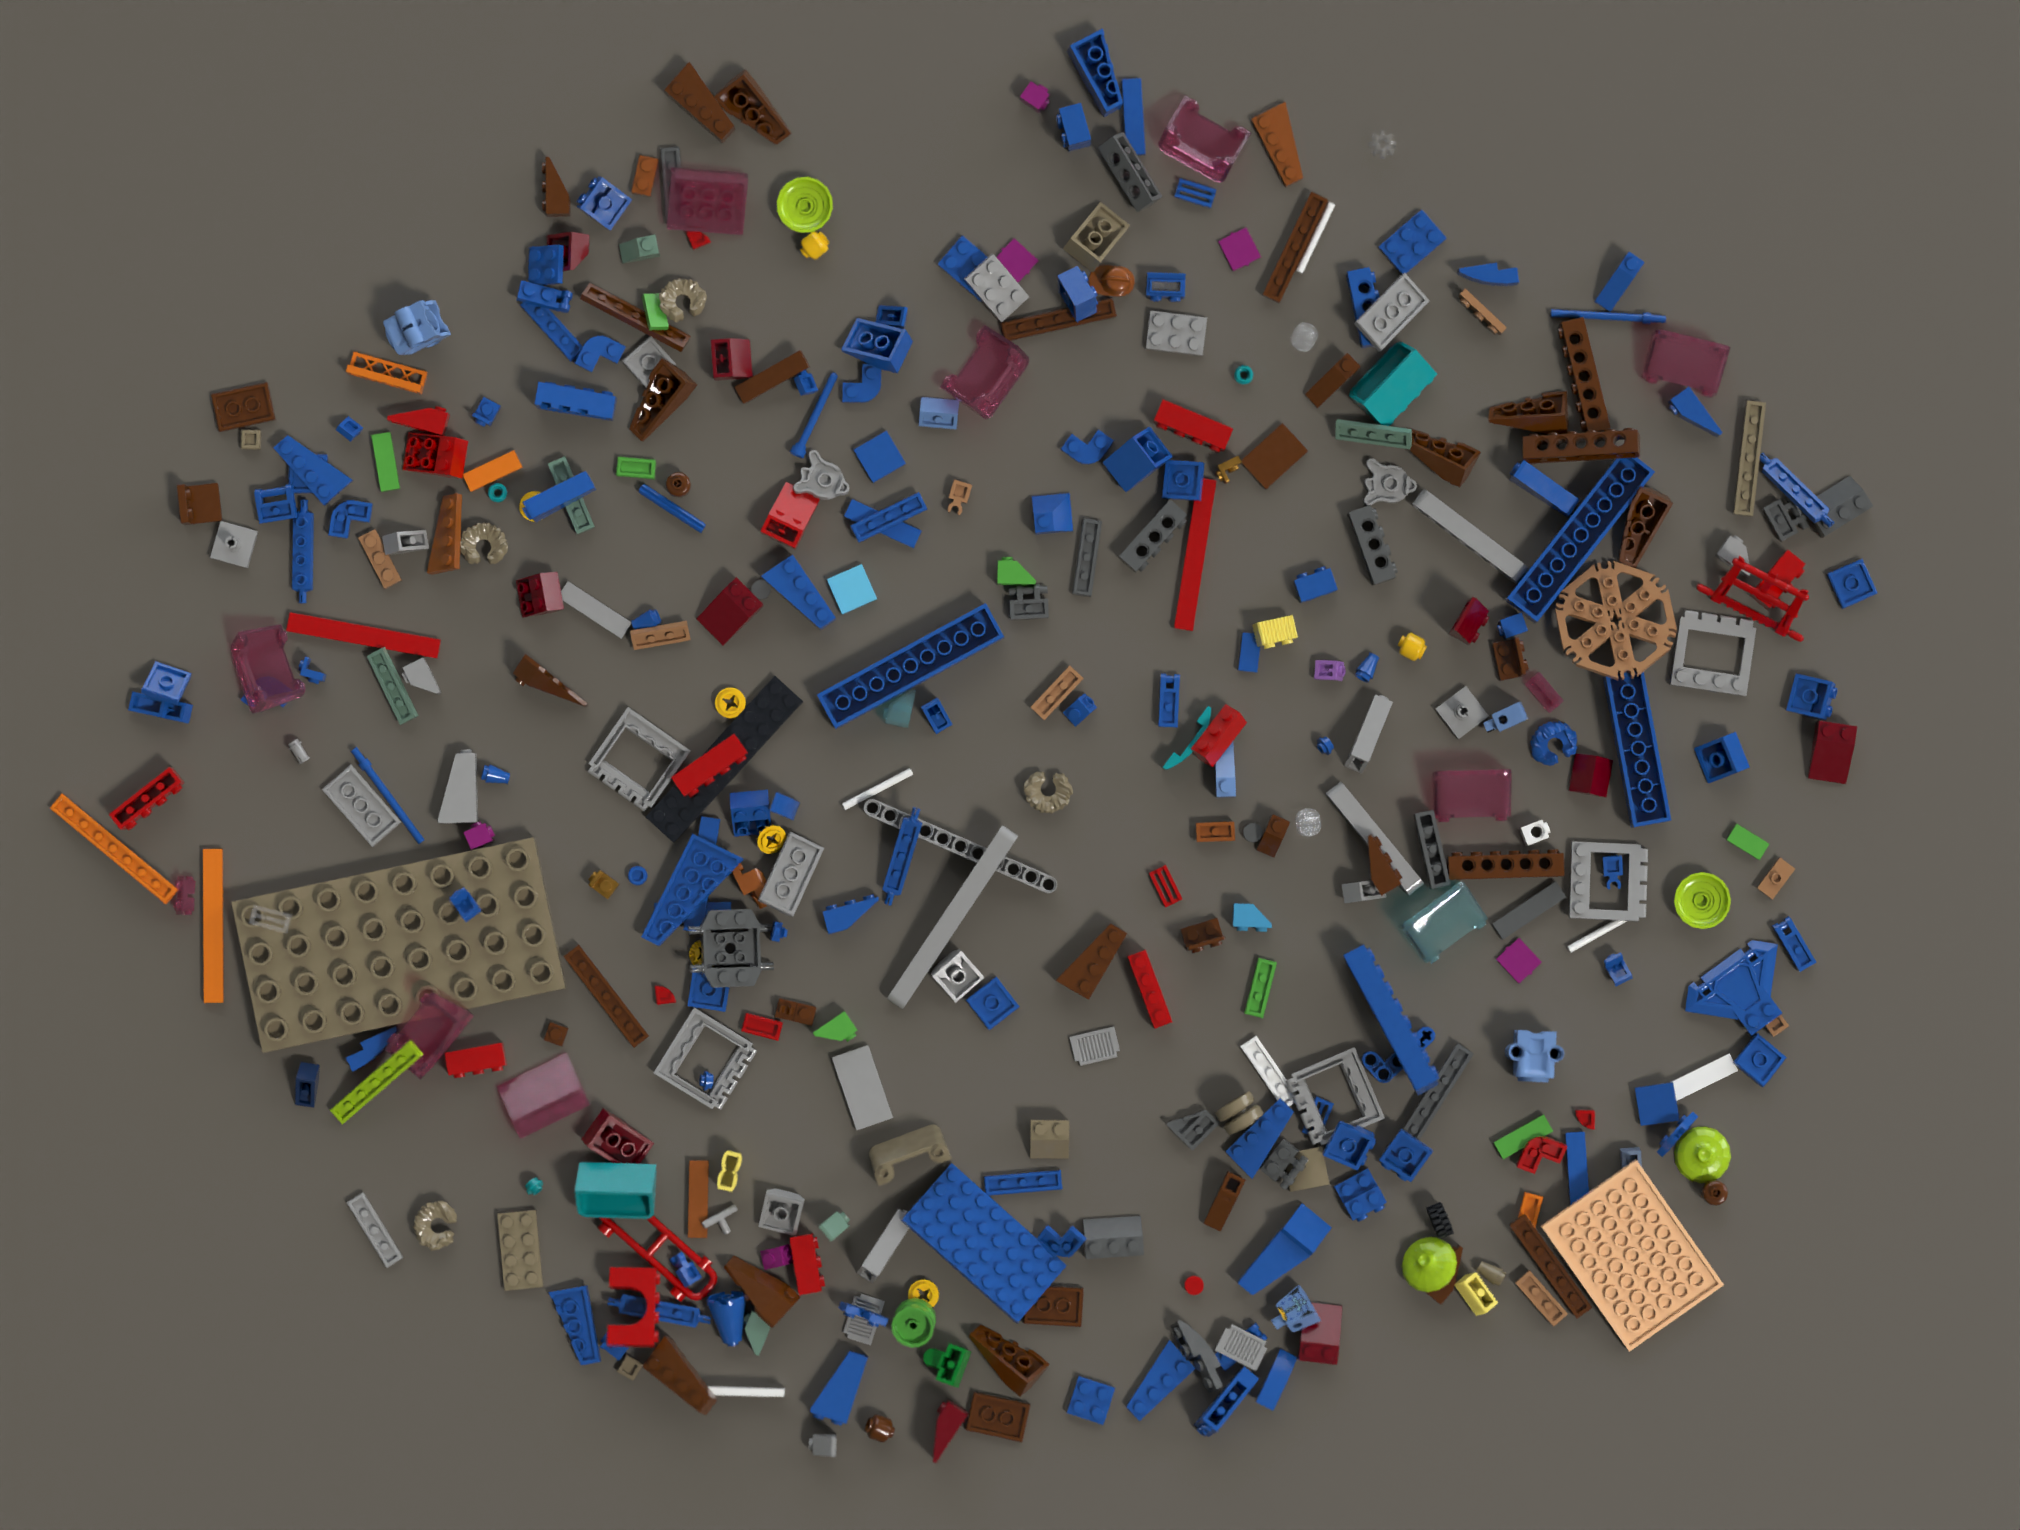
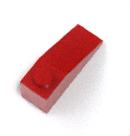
M435 406V409L426 408L387 416V421L444 436L450 414L446 412L447 409Z

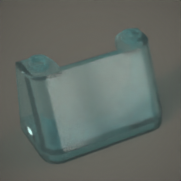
M1462 880L1398 927L1425 963L1430 962L1432 964L1440 958L1439 954L1467 933L1474 928L1479 930L1487 924L1485 920L1488 917Z

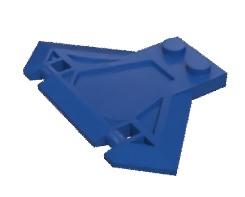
M1751 940L1747 943L1750 948L1744 953L1739 949L1701 976L1702 984L1699 986L1694 982L1690 984L1685 1012L1739 1020L1750 1036L1779 1017L1782 1012L1771 998L1778 944ZM1755 955L1757 959L1751 963L1749 959ZM1709 989L1710 993L1705 996L1703 992Z

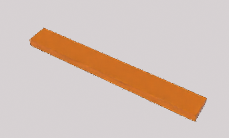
M61 793L50 807L53 812L164 904L167 905L179 890L64 794Z
M203 849L204 1003H224L223 849Z

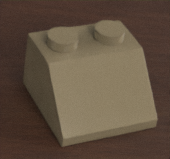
M1030 1120V1158L1069 1159V1120Z

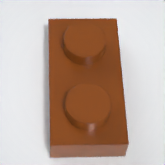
M639 156L632 187L633 194L651 197L659 159Z
M1234 822L1196 823V842L1235 841Z

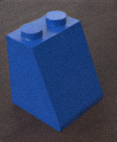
M1148 427L1130 438L1104 460L1103 464L1106 466L1107 471L1116 479L1118 485L1127 492L1173 456L1151 427Z

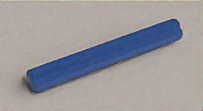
M643 484L638 492L698 532L704 530L706 526L704 522L647 485Z

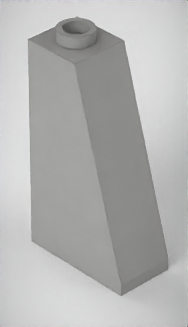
M1375 695L1372 699L1344 765L1345 767L1361 774L1364 771L1393 703L1387 697Z
M460 750V753L455 754L438 817L439 824L478 822L477 754L472 753V750Z
M897 1210L857 1272L858 1275L872 1284L909 1229L901 1221L908 1213L906 1210Z

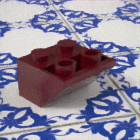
M726 338L711 340L713 378L715 381L753 377L750 339Z
M558 572L539 573L516 580L522 618L553 613L564 609Z

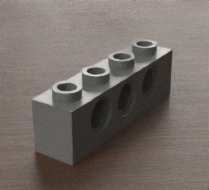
M1124 132L1112 136L1098 147L1102 157L1108 163L1111 172L1117 178L1122 190L1126 193L1131 201V205L1137 212L1147 209L1162 198L1161 193Z
M1169 500L1121 553L1119 559L1135 573L1138 570L1142 572L1149 564L1147 560L1151 556L1155 557L1162 550L1160 545L1163 542L1168 543L1174 536L1172 532L1176 528L1181 529L1187 522L1185 519L1187 514L1172 500ZM1166 518L1170 519L1172 521V527L1164 528L1162 526V520ZM1157 533L1160 540L1155 543L1151 542L1149 535ZM1138 547H1144L1147 550V554L1144 557L1137 555L1136 549Z
M1371 505L1349 512L1348 517L1372 585L1394 579L1396 577L1395 573H1398L1397 567L1394 562L1391 563L1389 555H1391L1389 545L1384 544L1383 537H1385L1382 526L1378 527L1376 519H1379L1376 509H1372ZM1364 522L1371 523L1372 530L1369 532L1364 531L1362 524ZM1376 540L1379 544L1378 549H1371L1368 545L1369 541ZM1375 559H1384L1385 566L1382 568L1377 567Z
M1434 810L1413 814L1429 888L1435 889L1451 885Z

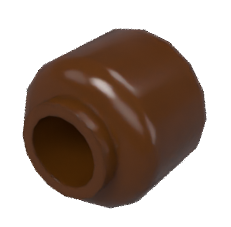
M675 472L667 478L666 488L673 497L682 498L690 492L691 482L686 474Z
M1712 1180L1704 1184L1701 1194L1706 1203L1716 1206L1725 1202L1728 1190L1722 1182Z
M874 1415L872 1418H868L865 1432H867V1436L870 1439L886 1442L888 1438L893 1437L895 1427H893L890 1418Z

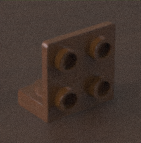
M218 483L194 486L177 485L181 524L192 525L222 521Z
M1519 637L1492 644L1500 681L1526 675V671L1529 670L1526 659H1523L1522 653L1525 649L1523 641H1519Z
M1217 918L1180 929L1187 951L1191 950L1192 953L1204 950L1203 946L1210 944V947L1221 945V940L1225 939Z

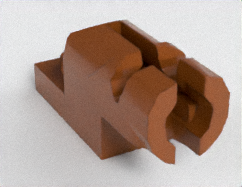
M740 863L732 873L743 895L746 896L752 893L751 897L760 909L767 907V905L758 901L767 881L763 872L755 868L742 874L741 871L744 868Z

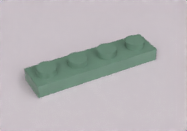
M1337 419L1335 439L1410 449L1412 446V429Z
M566 457L548 463L556 485L574 477ZM583 497L566 506L577 535L595 528Z
M383 647L368 655L367 658L399 724L402 725L418 716L417 711L386 648Z

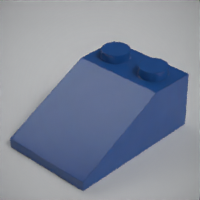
M857 318L841 350L881 370L898 373L913 340L906 329Z

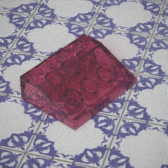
M671 167L667 229L743 235L748 188L747 173Z
M567 1053L497 1086L520 1139L591 1105Z

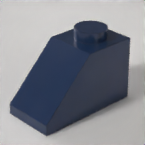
M300 1062L296 1076L295 1105L314 1108L320 1065Z

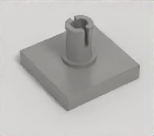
M220 521L210 558L248 568L258 531Z
M1466 686L1435 709L1457 739H1460L1489 717Z

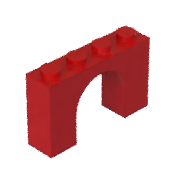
M610 1267L609 1288L630 1289L641 1293L647 1301V1311L645 1316L636 1324L608 1325V1347L654 1348L655 1343H658L659 1331H655V1323H659V1312H656V1304L660 1303V1292H656V1285H660V1273H657L656 1268Z

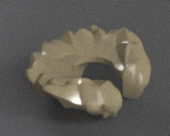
M678 278L668 282L664 289H661V293H659V307L674 322L683 321L684 319L683 311L675 303L676 298L680 295H685L689 298V313L693 317L699 315L704 309L707 295L705 290L699 287L697 281L693 282L691 279Z
M477 523L463 531L460 552L464 555V559L469 564H478L481 558L476 550V544L484 539L491 544V550L487 555L489 564L500 562L508 552V543L506 542L504 532H501L500 528L490 523Z
M1035 772L1030 775L1029 779L1025 781L1023 788L1026 801L1030 803L1031 807L1039 810L1040 813L1052 814L1059 809L1063 810L1064 806L1068 805L1073 789L1064 773H1055L1052 780L1056 786V791L1052 796H1045L1041 792V785L1046 779L1044 772Z
M444 1201L426 1203V1206H422L421 1210L418 1211V1215L415 1216L413 1228L417 1235L416 1239L419 1240V1244L429 1247L431 1251L439 1250L453 1242L454 1233L452 1231L435 1233L431 1229V1222L435 1218H441L449 1224L457 1222V1215L454 1209Z

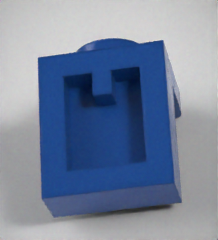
M483 397L476 412L472 415L475 418L474 422L482 427H485V425L491 427L501 406Z
M607 1333L600 1340L603 1343L600 1348L605 1349L618 1361L629 1349V1347H608Z

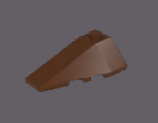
M746 69L731 79L714 96L727 113L735 116L745 125H749L775 145L791 134V131Z
M664 358L659 361L650 373L649 384L642 394L644 396L640 407L637 408L629 428L642 442L687 400L698 385L684 371Z
M1567 391L1543 393L1540 398L1531 399V397L1524 398L1525 401L1521 403L1509 402L1489 408V423L1545 434L1551 432L1561 434L1566 433L1568 430Z
M1412 430V446L1408 450L1443 480L1460 488L1470 475L1481 452L1464 443L1458 442L1456 445L1446 442L1447 439L1440 437V440L1430 438L1427 433Z
M1639 487L1630 502L1618 558L1620 562L1633 568L1637 567L1673 505L1668 496L1652 488Z
M526 654L513 672L516 675L514 680L522 686L527 684L532 688L581 706H588V703Z
M733 1256L724 1266L735 1284L741 1286L745 1291L744 1297L747 1301H752L756 1307L754 1310L756 1314L771 1328L800 1299L795 1290L786 1283L736 1256Z
M983 1325L978 1326L969 1334V1338L1001 1380L1019 1397L1035 1384L1050 1365L1036 1352L1030 1349L1028 1351L1018 1346V1343L1014 1341L1011 1343L1003 1339L1001 1334Z

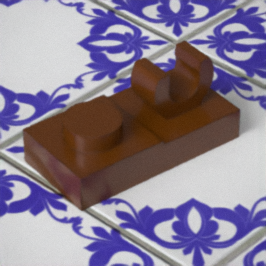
M779 998L775 1017L812 1026L817 1007Z

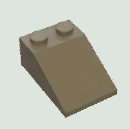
M1100 202L1063 249L1093 273L1130 225Z

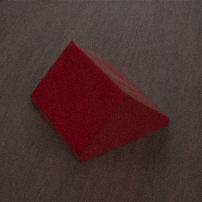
M1576 753L1568 791L1606 798L1613 760L1595 755Z

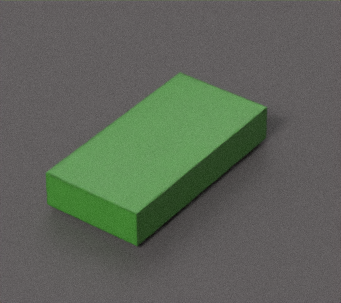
M659 293L643 294L642 301L649 330H667L669 327L666 314L659 307Z
M618 457L616 476L655 480L656 460Z
M1738 824L1734 826L1726 841L1757 860L1761 859L1769 846V843Z

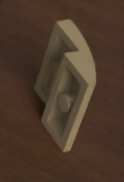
M1322 1146L1299 1150L1295 1157L1299 1160L1304 1155L1309 1160L1305 1164L1304 1170L1300 1171L1294 1178L1295 1182L1289 1185V1191L1293 1192L1329 1185ZM1290 1163L1285 1169L1287 1173L1292 1170L1293 1164Z

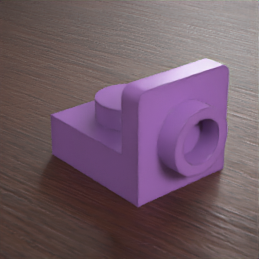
M1315 660L1314 679L1343 681L1346 671L1344 662Z

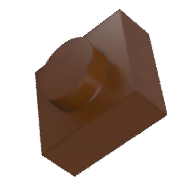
M550 1022L544 1041L563 1047L569 1028Z

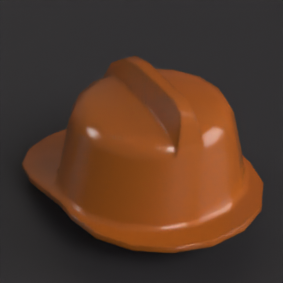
M1098 266L1093 273H1090L1089 277L1090 287L1093 286L1097 294L1104 296H1126L1133 290L1135 284L1132 272L1121 266Z

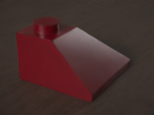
M566 232L547 235V245L564 246L563 271L574 270L589 254L588 234Z

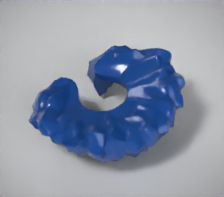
M1548 721V723L1538 726L1535 735H1532V741H1530L1532 757L1544 765L1552 766L1558 764V756L1548 749V742L1552 738L1561 740L1563 744L1562 752L1566 757L1576 754L1578 748L1576 745L1577 735L1566 723Z

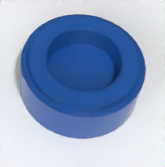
M641 866L631 868L628 873V879L634 885L644 884L648 877L647 871Z

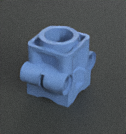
M420 300L410 306L397 310L394 316L383 321L386 337L392 348L399 355H412L423 348L440 343L442 339L451 335L447 325L441 319L440 309L436 300L426 302Z
M1514 1030L1513 1043L1507 1045L1504 1052L1509 1060H1513V1076L1518 1077V1081L1549 1082V1078H1554L1555 1062L1561 1061L1564 1057L1563 1048L1556 1045L1557 1032L1542 1031L1534 1034L1526 1030ZM1515 1046L1519 1049V1054L1516 1057L1511 1054V1050ZM1553 1048L1557 1051V1056L1554 1059L1550 1056V1051Z

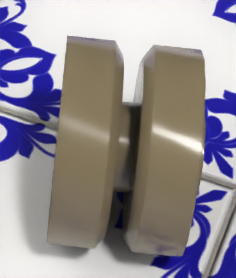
M1250 1091L1240 1095L1215 1112L1219 1121L1232 1118L1223 1127L1229 1136L1245 1129L1264 1114L1259 1105H1254L1249 1109L1246 1108L1255 1100Z

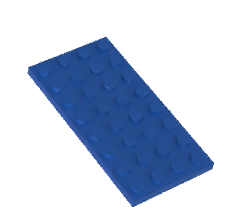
M952 1163L901 1220L1016 1324L1067 1266L1057 1256L1054 1257L1048 1253L1037 1238Z

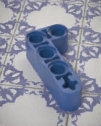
M1422 1027L1416 1031L1419 1039L1423 1037V1031L1430 1032L1428 1035L1430 1039H1423L1420 1042L1423 1044L1422 1047L1421 1045L1419 1046L1421 1050L1429 1046L1435 1039V1032L1430 1027ZM1372 1051L1365 1052L1361 1057L1362 1065L1381 1083L1389 1082L1403 1069L1402 1065L1399 1067L1393 1065L1392 1060L1396 1056L1395 1052L1385 1061ZM1369 1054L1375 1057L1373 1065H1367L1365 1062V1058ZM1381 1069L1388 1071V1077L1385 1080H1381L1378 1076V1072Z

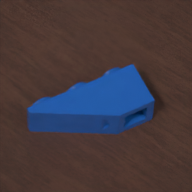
M874 894L863 897L864 901L857 903L854 899L844 902L845 906L837 907V904L827 906L826 911H823L828 934L850 928L879 901V897H874Z

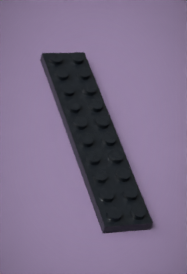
M774 676L705 751L707 753L735 734L748 752L745 755L747 759L738 765L736 762L730 766L731 770L721 776L719 773L716 775L713 783L708 786L703 784L698 788L699 792L692 797L688 795L684 797L675 784L646 818L675 843L797 710L803 701Z

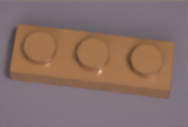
M1467 289L1460 293L1458 296L1460 303L1467 309L1470 307L1474 311L1473 315L1482 322L1484 320L1488 324L1487 328L1494 335L1498 334L1500 336L1507 327Z
M376 529L359 537L358 539L384 589L402 581L390 556L385 555L384 544Z
M687 621L630 631L634 650L691 640Z
M1069 666L1030 708L1045 720L1084 678Z
M1530 1270L1515 1282L1553 1327L1568 1315Z

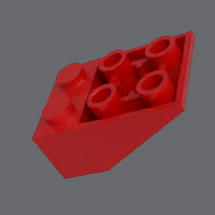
M408 432L402 470L462 479L468 441L457 437Z
M786 482L760 532L796 550L820 499L815 498L809 493L796 494L793 491L794 485Z

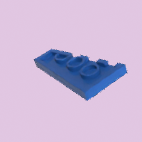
M588 1286L549 1292L551 1299L555 1303L558 1315H560L566 1333L568 1332L572 1341L571 1344L580 1364L601 1362Z

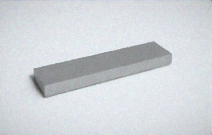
M567 581L561 591L564 602L621 639L632 625L629 620L569 581Z
M364 1192L346 1202L386 1268L404 1258Z

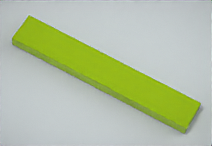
M410 1040L330 1111L343 1125L418 1060L423 1053Z

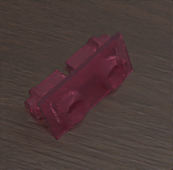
M1540 672L1525 683L1527 688L1549 713L1564 701Z
M178 876V880L175 881V887L179 889L177 891V899L174 901L176 915H183V911L184 915H192V911H194L195 898H188V894H195V880H193L194 877L186 876V880L185 876Z

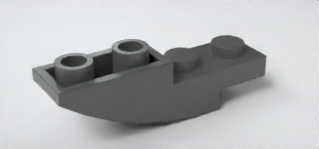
M1181 1320L1170 1325L1172 1335L1180 1345L1181 1354L1186 1360L1194 1359L1195 1368L1200 1372L1203 1378V1385L1208 1389L1209 1393L1223 1387L1215 1370L1221 1365L1206 1341Z

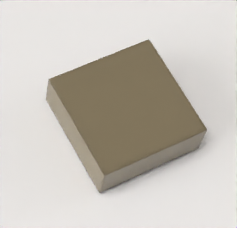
M241 430V449L261 450V430Z
M627 1354L617 1372L634 1381L643 1363Z

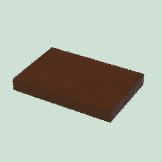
M267 382L211 394L219 432L276 420Z
M1282 423L1243 458L1241 464L1267 490L1301 459L1308 450Z
M1049 1286L1024 1315V1324L1081 1327L1084 1288Z
M974 1392L966 1430L1022 1442L1030 1404Z

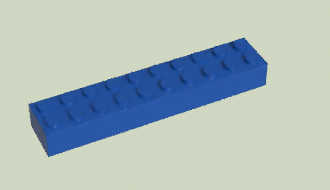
M1638 458L1615 459L1505 601L1533 623H1537L1629 506L1639 487H1644L1655 471Z
M985 603L817 694L834 728L838 729L1004 639V635Z

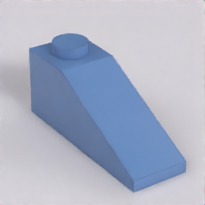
M1233 742L1215 764L1216 798L1236 797Z

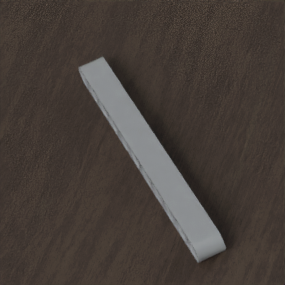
M870 799L864 804L866 815L899 830L903 818L911 816L874 799ZM870 803L877 804L878 810L876 813L872 814L867 811V806ZM887 811L895 812L896 816L893 821L885 819ZM917 819L922 822V827L928 826L931 829L930 835L925 837L919 833L918 838L975 863L979 861L972 855L975 849H981L983 853L987 849L926 821ZM942 833L946 834L949 838L946 844H940L937 841V837ZM958 841H963L966 844V849L963 852H958L955 849V844ZM1006 856L1002 860L1001 865L996 869V872L1044 893H1052L1057 888V881L1054 877ZM1016 864L1019 867V872L1016 875H1011L1008 872L1009 865ZM1028 872L1036 874L1037 878L1032 883L1028 882L1025 878ZM1047 879L1054 882V888L1051 890H1046L1043 887V882Z
M1002 825L887 997L889 1001L901 1009L905 1007L1018 838L1017 834Z

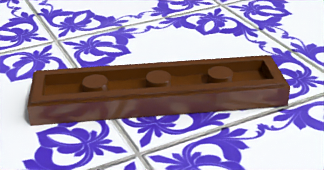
M799 350L737 385L735 389L743 404H746L810 368V365L802 350Z

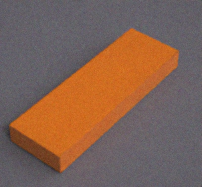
M515 450L464 473L463 477L470 492H473L523 467Z

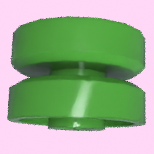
M918 1298L907 1299L896 1308L892 1322V1332L896 1340L908 1347H920L926 1344L932 1337L936 1323L934 1309L925 1300Z

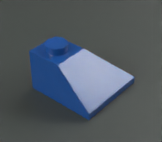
M1070 493L1032 496L1035 535L1073 531Z

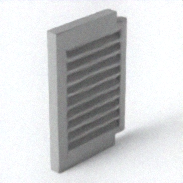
M1114 1026L1069 1037L1074 1059L1079 1061L1080 1066L1116 1058L1117 1051H1120Z
M861 1294L860 1297L854 1295L852 1302L853 1305L880 1315L885 1303L883 1300ZM855 1315V1318L847 1317L843 1333L848 1334L847 1338L871 1345L877 1327L867 1324L868 1321Z
M1232 1324L1229 1329L1225 1328L1215 1351L1256 1371L1267 1348L1264 1347L1266 1344L1265 1340Z

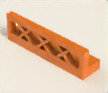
M353 352L350 365H347L346 373L349 375L421 395L428 372L358 352ZM357 357L365 359L368 366L364 368L355 367ZM381 363L386 371L381 374L374 372L372 366ZM399 368L405 376L398 379L392 377L390 372ZM415 373L422 375L420 384L411 382L408 377Z

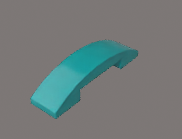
M1208 706L1196 723L1202 726V728L1182 755L1179 756L1174 752L1162 769L1168 770L1178 765L1193 752L1191 748L1209 725L1211 707Z

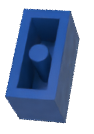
M1323 566L1315 569L1314 574L1307 575L1306 572L1296 576L1297 579L1293 583L1300 603L1338 590L1331 568L1326 569Z

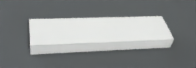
M1254 1036L1240 1047L1276 1100L1281 1098L1288 1106L1295 1103L1293 1096L1297 1094L1295 1092L1290 1093L1286 1078L1258 1037Z
M1730 1053L1671 1081L1674 1082L1676 1101L1737 1072L1738 1069L1733 1064L1734 1061Z
M708 1386L714 1395L783 1397L785 1395V1388Z

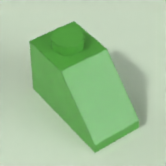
M1002 557V560H998L997 585H1036V580L1018 561H1013V557Z
M844 1011L817 1029L813 1034L817 1037L838 1041L845 1039L848 1042L857 1036L855 1032L858 1030Z

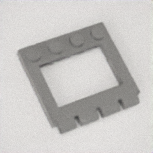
M1685 610L1684 617L1679 618L1670 685L1747 696L1756 628H1753V620L1740 618L1739 624L1736 625V617L1721 615L1720 622H1717L1716 614L1702 612L1701 619H1698L1699 612ZM1688 629L1743 637L1744 643L1739 675L1683 667Z
M627 707L589 762L591 767L588 773L598 780L604 774L605 777L602 783L614 791L620 785L621 788L618 794L628 801H631L634 796L637 797L633 804L642 811H645L648 806L653 807L671 781V777L676 774L691 750ZM625 728L672 760L651 792L604 760Z
M1572 841L1569 918L1638 922L1639 918H1646V904H1639V901H1647V885H1640V882H1647L1648 866H1640V864L1648 863V849L1641 848L1639 844ZM1591 853L1629 855L1628 911L1589 909Z
M694 1007L655 1069L654 1074L709 1108L713 1109L715 1106L721 1110L728 1099L722 1095L723 1091L731 1095L738 1081L732 1078L733 1075L738 1078L742 1077L748 1067L747 1064L742 1062L743 1059L751 1062L757 1050L751 1047L753 1043ZM705 1026L738 1045L708 1095L675 1075Z
M1355 1047L1292 1073V1078L1286 1080L1290 1093L1295 1091L1299 1093L1293 1096L1298 1111L1306 1109V1112L1300 1114L1305 1128L1307 1129L1312 1126L1314 1130L1307 1132L1313 1145L1320 1142V1145L1328 1143L1335 1129L1327 1132L1305 1079L1336 1065H1341L1363 1116L1347 1124L1354 1127L1358 1125L1363 1128L1385 1118Z

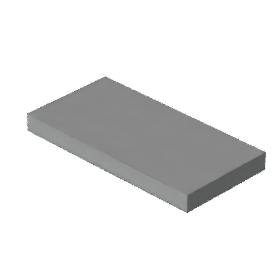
M1403 273L1354 324L1379 352L1426 306L1429 300L1407 274Z
M352 764L322 789L372 847L402 823Z
M790 831L758 901L793 917L824 848Z
M869 1045L832 1057L856 1130L893 1118Z

